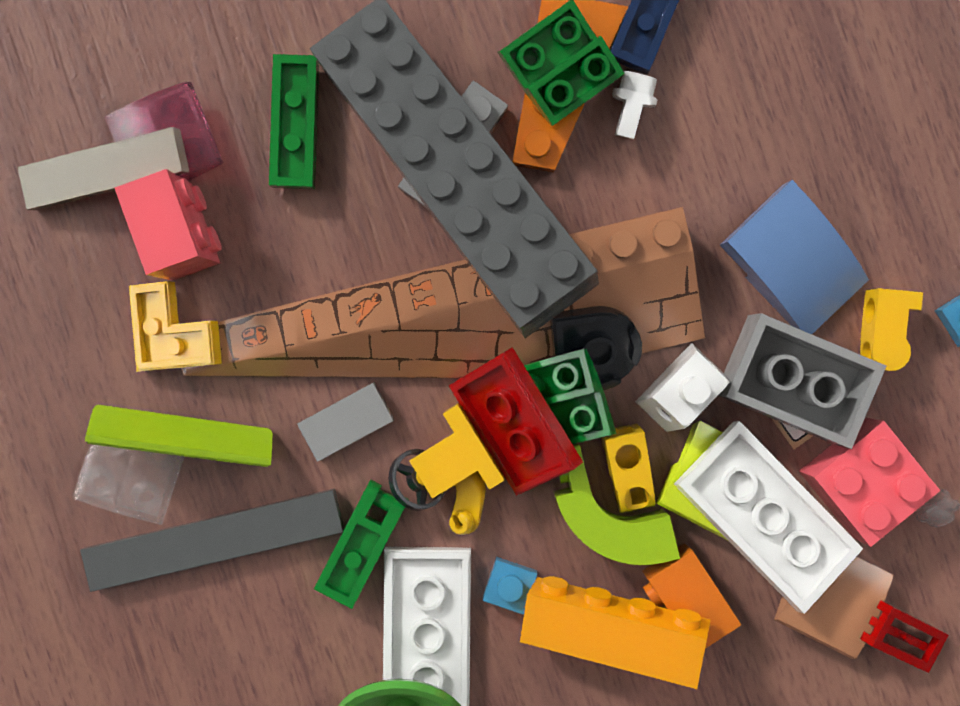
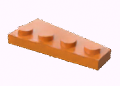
M541 0L537 23L569 0ZM573 0L596 37L602 36L610 49L628 6L596 0ZM525 93L513 164L519 167L554 173L584 104L551 126Z

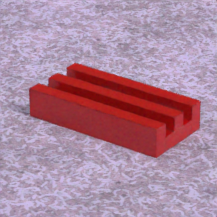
M880 600L876 608L883 612L879 619L874 616L871 617L868 624L872 625L874 629L871 634L864 631L860 639L886 654L929 673L949 635ZM894 618L932 636L930 643L891 625ZM888 633L925 651L922 658L884 641L885 635Z

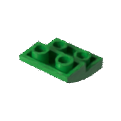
M573 0L566 2L497 52L521 88L551 126L625 74L602 36L596 37Z
M587 349L573 351L524 365L572 444L616 434L601 382Z

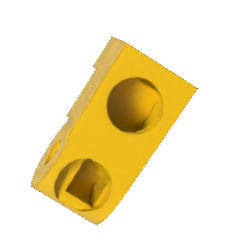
M882 288L865 290L860 355L886 365L885 371H896L903 368L911 356V346L906 339L909 311L922 310L923 292Z
M638 424L615 428L616 434L601 437V441L605 450L609 475L612 478L619 512L624 513L655 506V493L645 432Z

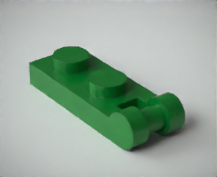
M372 479L363 492L314 587V590L350 609L355 605L405 508L393 495L383 491L381 484ZM372 505L388 512L382 523L367 515Z

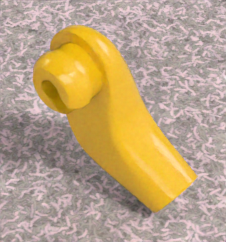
M478 471L455 484L456 499L451 518L449 519V525L451 530L458 535L474 532L481 521L486 484Z

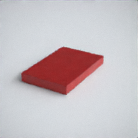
M513 347L449 385V388L516 496L568 473L583 463V460Z

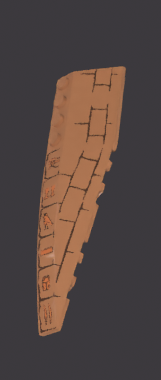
M683 207L569 234L597 269L599 285L565 310L606 306L623 312L631 319L639 332L642 341V353L705 338L694 251ZM461 260L220 321L218 326L222 364L184 367L181 369L183 376L462 378L513 347L523 365L552 358L551 322H547L525 339L468 262Z

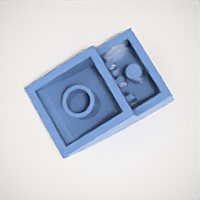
M793 180L783 184L720 244L725 252L747 273L745 278L791 326L813 334L869 280L862 266L836 229Z

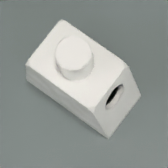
M691 343L635 402L666 432L681 430L688 427L723 391L730 381L712 361Z

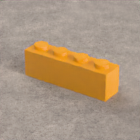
M537 577L527 593L520 642L697 689L711 620L702 618L698 613L688 609H677L674 611L658 607L652 601L644 598L626 599L614 596L608 590L599 587L585 589L569 585L566 580L559 577Z

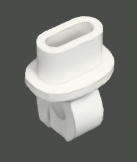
M624 71L625 74L622 75L620 87L614 88L612 93L613 98L624 102L615 135L634 139L642 108H652L657 104L658 100L653 97L657 79L631 71Z

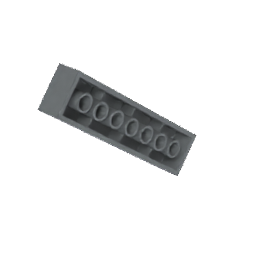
M374 0L309 48L323 71L525 339L599 285L597 269L386 0Z

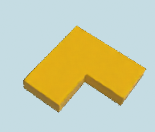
M165 281L129 286L136 372L222 364L218 321L179 324L175 282Z

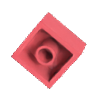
M164 169L114 188L146 275L174 281L220 264L217 252L222 250L221 243L213 226L207 227L202 211L207 209V205L198 185L192 186V183L185 178L178 176L168 169Z
M870 418L864 419L852 449L832 444L799 471L846 531L854 539L870 547L941 491L886 422Z

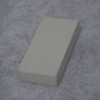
M375 382L297 423L318 462L395 419Z

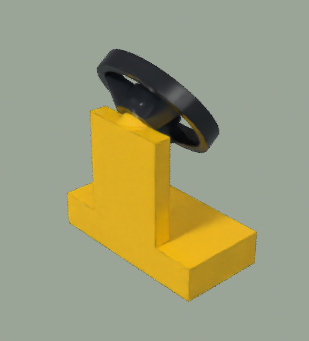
M459 403L443 413V416L454 432L453 434L427 450H408L393 461L388 476L389 486L395 499L404 507L415 511L431 508L440 502L447 489L476 471L479 472L489 490L504 481L503 473ZM417 455L409 460L412 467L400 463L406 456ZM397 471L406 476L407 485L412 491L416 492L417 504L407 500L400 492L396 480ZM429 492L433 500L426 504L427 493Z

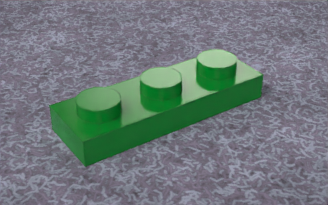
M273 54L269 186L272 188L315 189L319 63L314 55Z

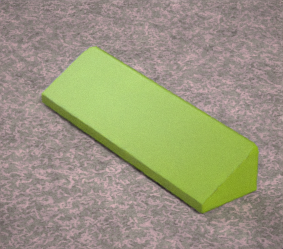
M95 405L85 436V442L92 445L268 467L271 466L273 433L269 428L106 405Z

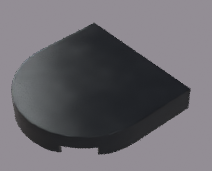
M594 306L565 310L550 320L553 357L587 349L603 390L619 385L622 382L621 379L640 362L642 341L639 332L631 319L617 309L606 306Z

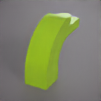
M578 443L573 444L579 456L583 460L580 445ZM584 460L576 469L559 476L560 483L568 482L569 487L553 491L557 505L570 529L593 551L611 560L632 565H653L680 559L670 515L663 509L634 516H621L605 510L594 500Z

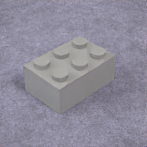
M762 313L747 316L724 371L725 376L730 382L718 396L831 444L852 449L884 374L886 365Z

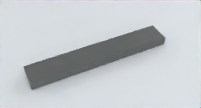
M334 488L88 546L81 549L80 552L89 590L92 592L342 533L344 525Z

